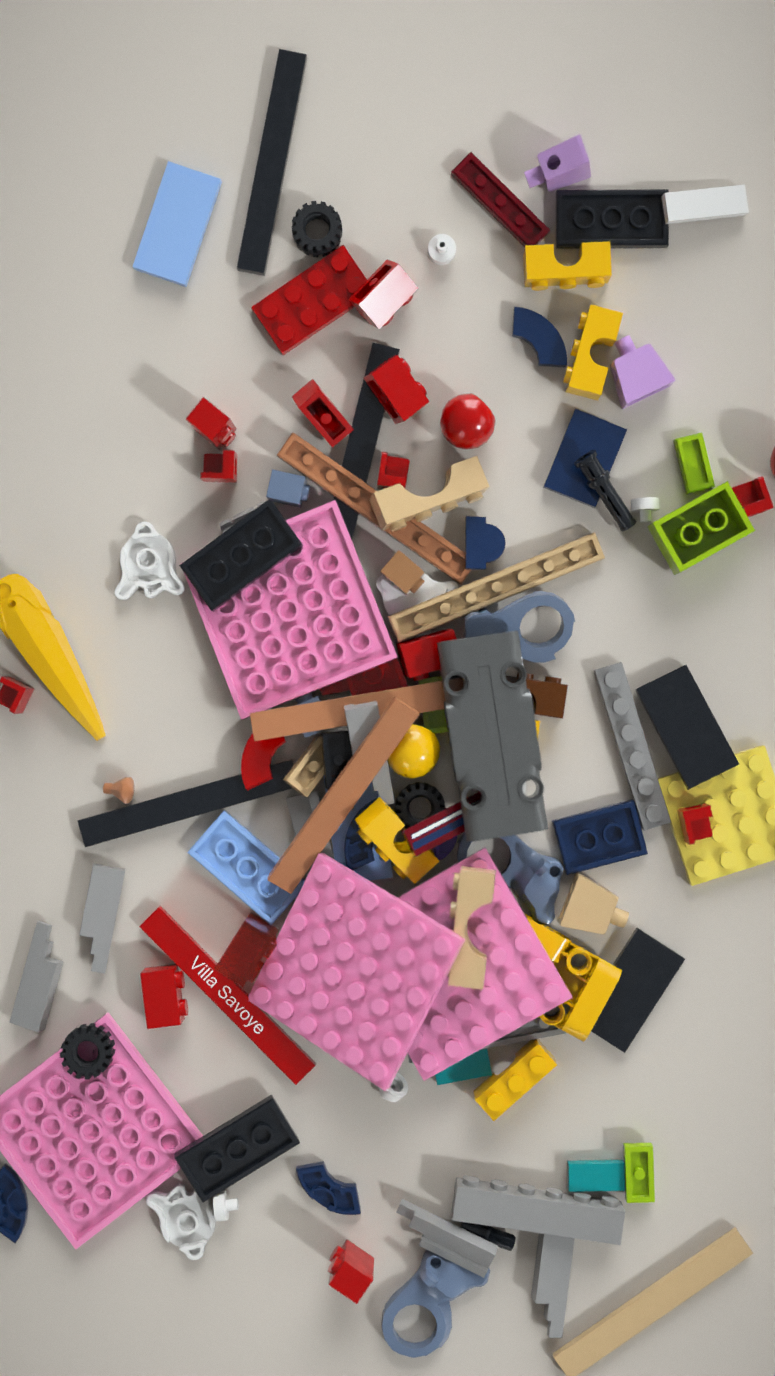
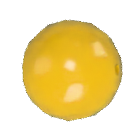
M412 724L387 759L388 765L402 777L417 778L425 776L434 769L439 760L440 744L437 736L429 729Z

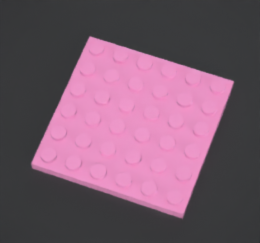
M336 500L286 520L304 546L214 612L210 610L185 574L241 720L249 718L250 713L269 710L398 658Z
M486 847L397 897L446 928L454 930L455 919H450L451 902H457L458 891L453 890L454 873H460L462 866L496 870L492 903L476 909L469 917L467 923V931L472 944L479 951L487 955L483 990L448 985L449 977L446 976L408 1051L411 1060L424 1081L572 998L570 991Z
M318 853L248 996V1001L386 1091L390 1088L465 939L325 853Z
M109 1012L94 1023L97 1028L100 1025L103 1026L105 1033L109 1031L111 1034L110 1040L114 1039L115 1042L113 1049H115V1054L112 1057L113 1060L99 1076L95 1078L92 1076L90 1079H85V1076H82L79 1079L75 1077V1072L70 1075L67 1072L69 1067H63L62 1065L64 1058H60V1053L63 1050L61 1048L0 1095V1152L75 1249L179 1171L181 1167L174 1158V1154L203 1136ZM83 1041L78 1046V1054L85 1061H93L98 1056V1048L91 1041Z

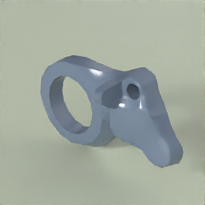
M535 591L494 613H490L486 607L480 609L479 612H471L465 617V633L463 638L518 631L522 658L531 662L544 663L555 660L554 654L566 645L572 636L575 618L573 612L562 598L554 593ZM539 606H549L556 609L561 616V625L553 638L546 642L533 643L522 637L520 632L521 620L528 611Z
M465 832L458 840V862L467 858L468 848L473 842L466 841ZM517 835L500 837L507 843L510 850L509 863L506 869L501 872V875L508 887L514 889L520 899L527 905L532 919L538 924H550L555 918V902L564 870L561 861L557 858L537 853Z
M426 1250L417 1272L390 1297L383 1309L381 1319L384 1339L390 1348L401 1355L412 1358L427 1356L434 1350L441 1348L448 1339L452 1329V1312L449 1301L456 1299L471 1288L484 1286L488 1282L490 1269L488 1268L483 1278ZM414 1304L424 1306L436 1318V1328L432 1335L426 1340L416 1343L405 1341L399 1337L393 1325L397 1313L404 1307Z

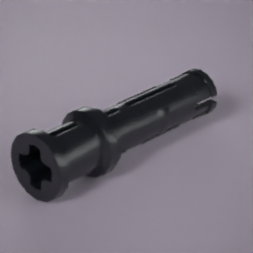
M591 450L579 457L574 462V466L580 468L588 480L587 486L596 490L618 524L621 532L626 531L636 524V520L609 480L610 473L608 470H604L596 457L597 452Z

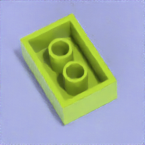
M728 481L647 526L674 575L755 531Z

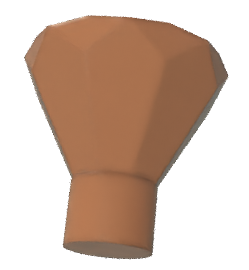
M125 777L115 783H105L103 785L104 794H113L123 803H130L133 799L135 787L132 777Z

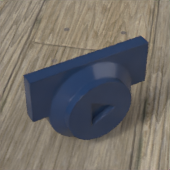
M466 516L465 569L486 570V563L496 561L503 554L506 545L505 537L499 528L486 524V517Z

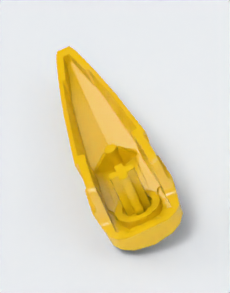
M9 574L0 579V629L8 640L11 639L24 659L56 699L96 741H99L106 736L103 724L84 675L60 623L54 618L41 591L35 588L27 578L19 574Z

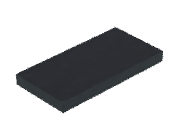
M669 189L557 190L556 249H580L582 243L610 241L611 249L667 248L669 246V224H665L662 195L669 193Z
M268 499L179 566L210 610L214 612L304 545L272 500Z
M687 665L635 690L687 790L739 765Z
M636 927L613 963L614 966L622 970V973L591 1032L625 1053L683 964L685 958Z
M271 1094L176 1152L174 1158L204 1203L300 1144V1141Z

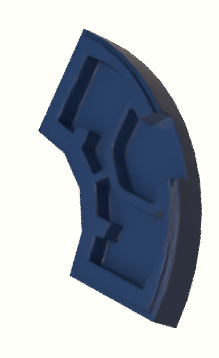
M514 307L512 337L523 339L532 346L537 354L538 366L567 367L565 344L554 325L535 311Z
M378 797L371 800L358 811L347 830L344 855L346 866L351 870L375 861L372 849L373 842L367 844L357 833L360 827L355 819Z
M324 1161L296 1167L298 1179L312 1200L314 1199L331 1212L344 1215L361 1214L356 1183H344L335 1179L328 1172Z
M5 1163L0 1169V1233L13 1243H16L27 1221L28 1199L21 1179Z

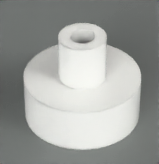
M438 234L430 240L428 255L432 262L437 265H446L454 259L456 244L450 236Z
M645 497L631 500V512H640V522H651V512L660 510L659 498Z
M397 1072L389 1089L384 1091L378 1087L380 1096L390 1102L399 1101L408 1091V1084L405 1078Z
M221 1191L213 1196L215 1220H228L229 1211L239 1210L238 1198L228 1199L226 1191Z

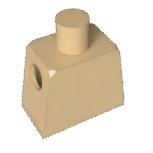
M575 873L557 921L563 927L605 934L609 923L624 928L629 912L616 908L619 898L616 894L584 875Z

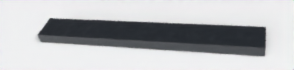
M279 49L238 258L237 270L262 276H265L306 68L307 54Z
M372 343L364 377L387 359L395 355L399 356L400 349ZM363 379L352 423L354 430L349 435L342 467L367 484L385 409ZM334 497L333 501H337L350 537L353 540L359 514Z
M293 760L271 765L270 769L273 779L248 791L244 786L242 774L80 819L78 820V825L84 846H92L293 789L283 780L294 766Z

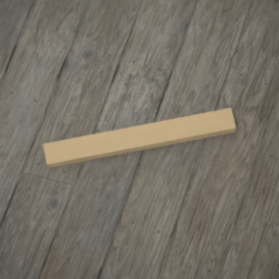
M594 532L387 617L399 643L604 559L605 556Z
M734 1227L553 1353L554 1359L566 1376L579 1375L754 1253L736 1227Z

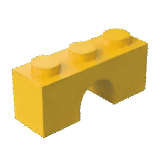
M610 241L582 243L578 251L579 262L572 266H564L556 260L554 244L525 246L523 252L524 287H531L532 290L541 291L548 289V286H559L560 289H573L576 285L587 284L589 288L604 286V283H608L612 276Z
M590 304L587 313H581L577 329H581L582 332L580 339H574L570 356L575 358L572 367L567 366L563 379V383L567 384L565 392L598 401L603 391L608 367L598 365L592 360L590 348L599 344L613 346L621 324L622 312Z
M381 797L376 799L355 819L360 827L357 833L367 844L373 842L377 846L375 851L385 862L390 859L395 864L392 868L403 880L408 877L415 884L440 862L431 849L414 857L406 840L394 842L395 835L405 825Z
M539 1039L530 1040L515 1053V1059L508 1068L498 1075L493 1073L473 1091L475 1101L495 1121L557 1066L554 1056Z

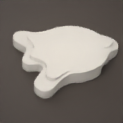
M149 522L139 523L131 539L121 549L120 567L122 578L114 592L115 596L120 600L129 599L139 587L143 588L145 596L150 599L156 597L162 591H168L174 595H181L185 591L184 583L176 574V556L172 545L166 538L157 533L154 526Z
M424 573L422 579L425 582L414 594L409 591L405 595L383 575L376 582L377 589L382 594L384 607L389 615L458 588V585L454 581H434ZM431 630L416 635V637L430 634Z
M182 1183L176 1184L168 1193H162L157 1190L151 1191L146 1197V1203L157 1213L160 1220V1229L165 1240L180 1247L179 1250L184 1252L190 1260L200 1259L204 1254L205 1245L212 1236L216 1226L211 1198L203 1203L195 1190L191 1193L188 1192Z

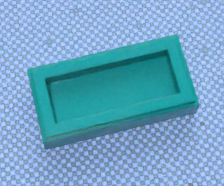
M487 1048L478 1050L435 1074L437 1085L492 1075Z
M623 1160L567 1161L569 1192L625 1191V1163Z

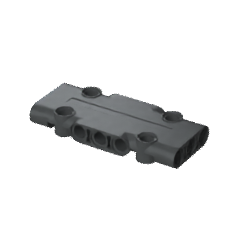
M511 631L438 642L437 648L442 675V687L445 695L444 711L454 777L459 788V800L462 808L466 841H480L547 830L548 824L543 798L544 786L540 778V770L542 769L532 697L526 685L527 672L523 665L519 632ZM509 667L516 668L519 673V678L515 683L508 682L505 677V672ZM453 675L459 676L463 681V687L458 692L452 691L448 685V681ZM532 780L536 785V790L532 795L525 796L522 786L526 781ZM471 789H477L480 793V799L476 804H468L466 802V793Z

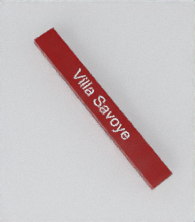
M161 906L139 926L295 1085L316 1066V1062L265 1011L248 1001L249 995Z

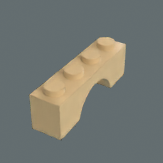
M474 456L452 464L445 472V485L438 494L426 497L417 496L407 491L399 483L374 492L369 501L381 530L390 528L391 532L404 528L407 526V521L415 518L417 522L424 521L432 517V512L441 509L443 513L451 511L458 507L457 503L465 500H467L468 504L476 502L483 498V493L490 486L478 457Z
M462 866L460 873H454L453 890H457L458 895L457 902H451L450 919H455L454 930L451 931L463 937L465 941L447 974L449 977L448 985L483 990L487 955L479 951L472 944L467 931V923L469 917L476 909L492 903L496 870Z

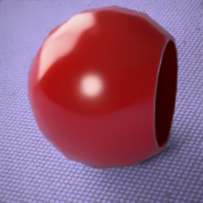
M469 393L457 395L447 402L442 410L440 426L443 436L451 445L468 450L479 448L487 443L494 432L496 420L489 407L479 397Z

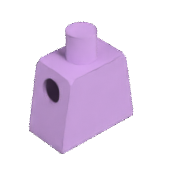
M580 134L537 155L539 166L524 172L529 188L546 183L548 192L591 178L590 161Z
M630 335L615 342L621 357L611 363L610 369L622 409L670 387L676 381L652 345L646 344L636 349Z

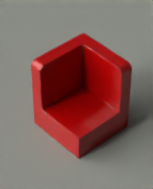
M223 450V454L205 453L203 472H200L202 481L237 483V453L234 450Z
M382 452L377 488L385 489L400 483L406 489L409 459L388 456L387 452Z
M763 476L732 487L747 517L774 508Z
M1 676L0 682L3 683V686L0 690V704L9 708V711L14 714L23 713L35 688L10 676Z
M702 803L677 809L685 843L692 845L695 844L696 840L712 837L713 833L709 817H713L710 805Z

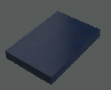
M575 409L543 488L595 508L600 496L595 489L587 486L588 480L580 468L574 466V462L585 453L595 450L598 461L604 470H608L610 473L627 429Z
M633 799L552 820L566 875L648 854Z

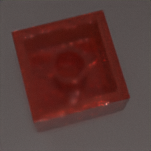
M250 912L214 969L241 987H244L247 981L253 983L264 965V962L261 961L262 957L264 956L268 959L277 945V938L275 936L279 929L269 925L265 920Z

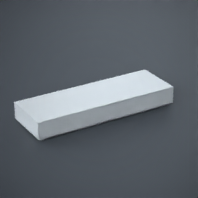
M745 185L669 192L662 195L665 224L745 216L749 213Z

